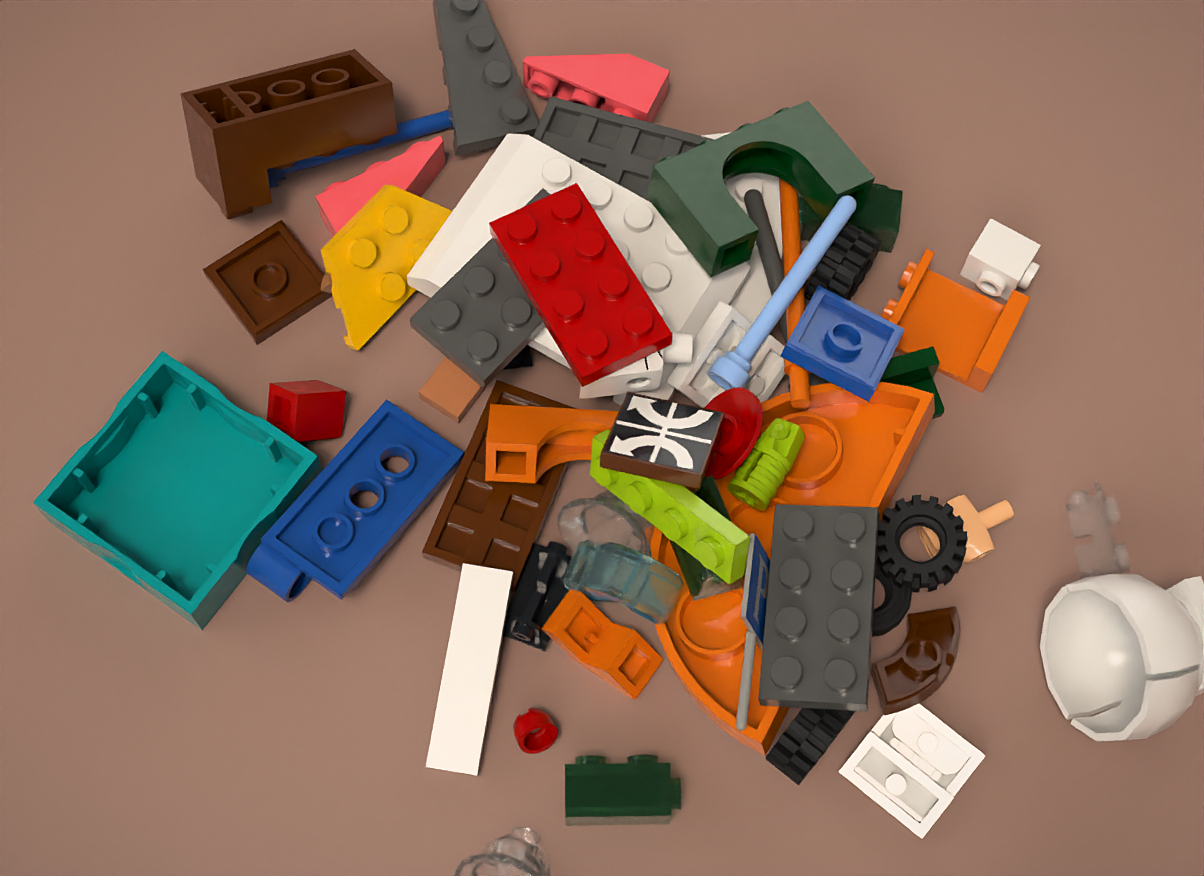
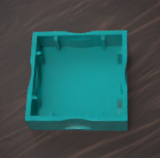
M161 351L120 399L103 428L74 453L33 503L51 524L196 627L203 630L247 575L246 568L248 562L261 544V538L321 473L323 468L318 455L263 418L238 408L216 386L164 351Z

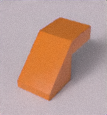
M573 589L568 591L541 628L570 658L634 700L637 699L664 660L636 630L611 622L582 592Z

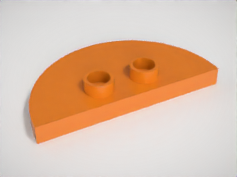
M830 382L810 386L811 405L804 409L793 408L791 406L790 392L783 393L761 403L763 420L758 439L775 418L784 419L800 426L805 434V438L791 470L784 477L781 486L777 488V492L770 500L766 510L754 509L730 493L727 485L734 478L737 469L717 480H703L700 489L687 486L686 488L750 536V533H755L769 559L771 558L775 504L878 507L879 521H881L883 512L888 508L935 413L933 393L909 386L879 382L868 402ZM654 526L648 557L669 568L677 575L675 577L656 567L655 563L648 560L647 584L650 608L655 621L656 631L669 662L687 693L711 720L742 744L766 756L790 707L760 705L758 696L762 651L756 643L747 727L743 731L736 728L745 638L748 628L741 619L746 567L743 577L728 584L710 569L705 568L695 557L677 543L668 539L663 532Z

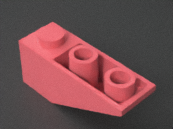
M631 54L526 56L523 61L524 86L542 98H550L552 96L653 123L668 95L670 71Z
M441 136L429 141L417 142L410 146L405 153L388 161H378L370 165L364 173L347 181L335 182L329 185L323 193L315 196L321 219L332 238L384 185H394L421 197L446 164L444 143Z

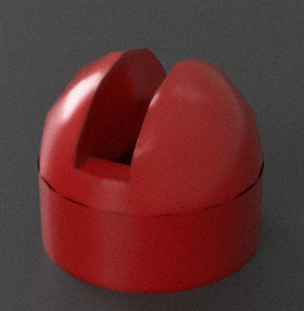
M529 708L528 713L522 716L519 714L513 724L514 737L523 752L536 754L545 751L553 745L557 739L558 730L552 718L545 711L539 708ZM540 728L538 731L531 733V731Z

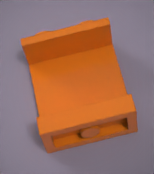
M926 248L919 264L912 261L908 263L898 284L899 287L905 290L899 302L892 298L889 299L881 317L905 329L895 349L896 352L903 355L933 346L940 362L936 370L937 372L982 393L1031 297L1013 289L1005 305L929 270L928 268L935 252Z

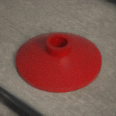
M745 388L728 389L714 397L704 407L724 412L723 427L704 480H717L737 469L750 454L758 439L763 420L762 406L758 397Z

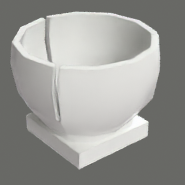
M1108 574L1085 577L1069 583L1060 589L1045 610L1040 651L1048 688L1066 720L1072 719L1071 725L1095 741L1147 739L1171 727L1192 705L1195 696L1204 692V582L1201 576L1184 579L1167 590L1136 574Z

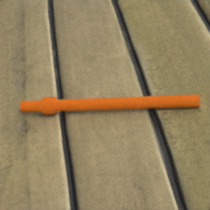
M779 178L785 278L801 255L802 249L798 191L792 185ZM804 285L786 309L787 341L805 311ZM784 359V372L790 379L791 406L796 409L807 408L811 405L809 374L812 372Z

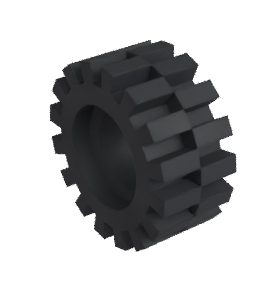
M847 222L824 254L822 260L817 264L816 271L809 280L804 296L811 300L819 285L850 301L851 297L856 293L858 286L866 277L867 271L871 268L872 261L877 256L878 250L881 247V241Z
M912 495L911 501L905 502L904 498L895 501L893 509L888 507L883 512L882 520L879 521L876 562L881 565L882 574L886 578H893L894 585L901 589L903 585L911 587L910 592L919 593L920 588H927L928 592L937 590L939 584L943 583L946 585L952 581L953 575L955 573L958 574L962 566L968 540L967 531L963 530L964 522L960 515L954 516V508L948 503L944 507L939 505V498L930 496L929 501L921 500V495ZM915 526H923L934 531L940 541V550L936 556L922 562L908 558L900 546V539L908 529Z
M802 708L765 759L799 785L835 740L855 711Z

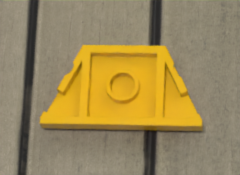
M384 185L320 250L326 272L332 279L331 292L335 307L342 311L347 330L344 340L350 349L359 351L416 291L415 288L408 285L407 275L448 219L452 210L394 185Z

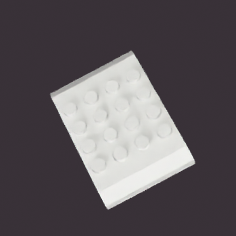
M508 133L407 275L409 286L432 297L492 238L489 227L490 222L524 207L542 188L553 194L575 183L583 191L651 301L663 307V320L672 333H692L694 340L720 300L728 305L732 303L749 276L751 267L747 262H744L710 278L651 202L529 135ZM546 326L527 344L571 369ZM663 363V374L659 388L634 393L670 401L676 389L666 383L678 363ZM626 394L614 395L613 402L622 405Z

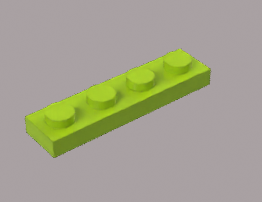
M607 429L593 436L590 476L599 485L607 488L635 513L644 517L663 532L668 539L677 543L695 557L705 568L710 569L728 584L744 576L750 542L749 535L682 485L600 467V453L610 430Z

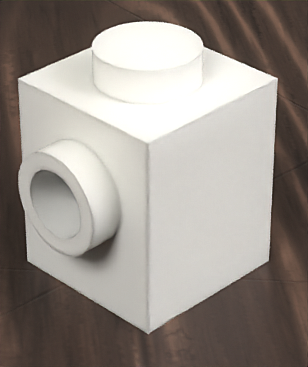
M990 219L970 251L960 275L976 283L984 293L991 296H1000L1008 300L1012 290H1016L1018 286L1027 290L1040 265L1033 262V259L1041 245Z

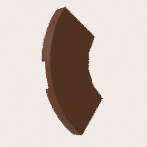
M956 606L907 614V637L903 646L892 656L872 663L871 676L884 716L901 712L921 703L940 688L947 679L954 666L960 641V621Z

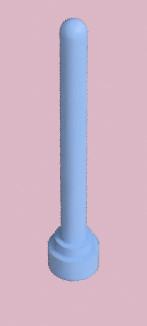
M845 195L838 200L733 352L727 351L724 357L718 356L707 371L710 379L725 390L737 387L744 388L751 379L748 374L752 368L750 361L855 211L857 204L852 196Z

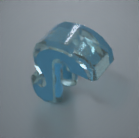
M584 540L578 543L562 577V582L566 589L582 592L590 601L620 603L657 625L663 624L668 620L684 585L678 573L637 550L614 542L598 545L591 540Z

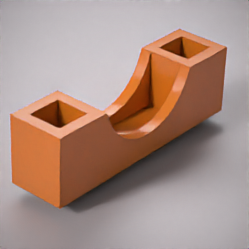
M490 404L486 438L485 481L536 483L543 473L555 465L573 460H591L593 436L607 429L611 430L619 411Z

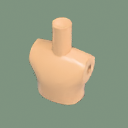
M960 495L946 502L954 508L953 514L955 517L961 516L964 522L963 530L967 531V550L963 563L974 562L993 552L995 547L988 529L1014 517L1013 509L1007 500H1003L980 512H977L966 495ZM917 526L921 541L932 559L940 550L939 538L931 529Z

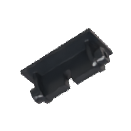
M550 541L547 547L535 543L507 610L503 636L541 651H546L550 637L541 628L568 593L569 589L567 587H572L582 560L566 555L568 550L566 546L554 541Z

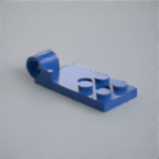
M386 399L261 538V544L248 562L246 573L286 602H291L297 598L311 579L342 600L346 594L355 589L457 470L464 452ZM390 456H399L404 458L409 466L400 473H391L386 471L381 463ZM367 490L373 492L379 500L370 508H359L350 499L356 492Z

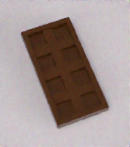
M496 380L422 550V555L427 560L460 572L462 571L463 563L513 571L511 591L515 592L569 461L551 467L542 474L536 483L485 481L486 438L490 404L556 408L574 407Z

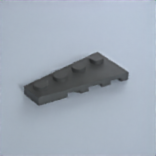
M433 0L439 50L442 51L444 64L442 69L444 85H447L449 98V120L453 125L454 131L453 147L455 156L498 147L508 133L524 134L533 137L539 120L484 1Z

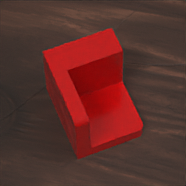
M320 380L269 383L267 422L297 442L339 438L343 430L346 390Z

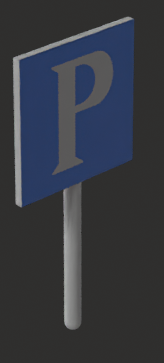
M750 533L741 619L748 628L745 638L736 728L740 731L745 730L747 727L756 643L761 651L763 650L770 559L755 533Z

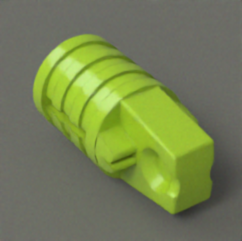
M775 418L756 441L750 454L735 472L734 478L730 480L727 485L730 493L754 509L766 510L770 500L775 496L777 488L781 486L784 477L791 470L803 443L805 434L800 426L784 419Z

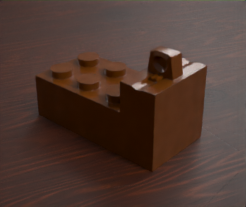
M355 49L180 93L196 178L217 202L221 212L227 219L253 213V207L272 203L267 169L289 168L296 161L314 156H332L338 153L339 149L358 144L372 145L381 141L383 137L398 134L392 82Z

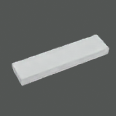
M463 563L426 767L476 776L479 774L512 588L513 571Z

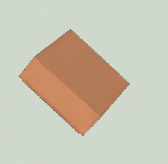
M445 357L418 393L421 400L459 423L485 388H482Z

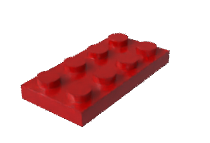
M577 183L489 223L490 234L582 387L672 344V332Z

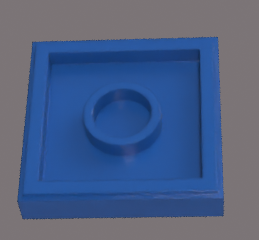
M818 285L780 356L869 402L905 329Z

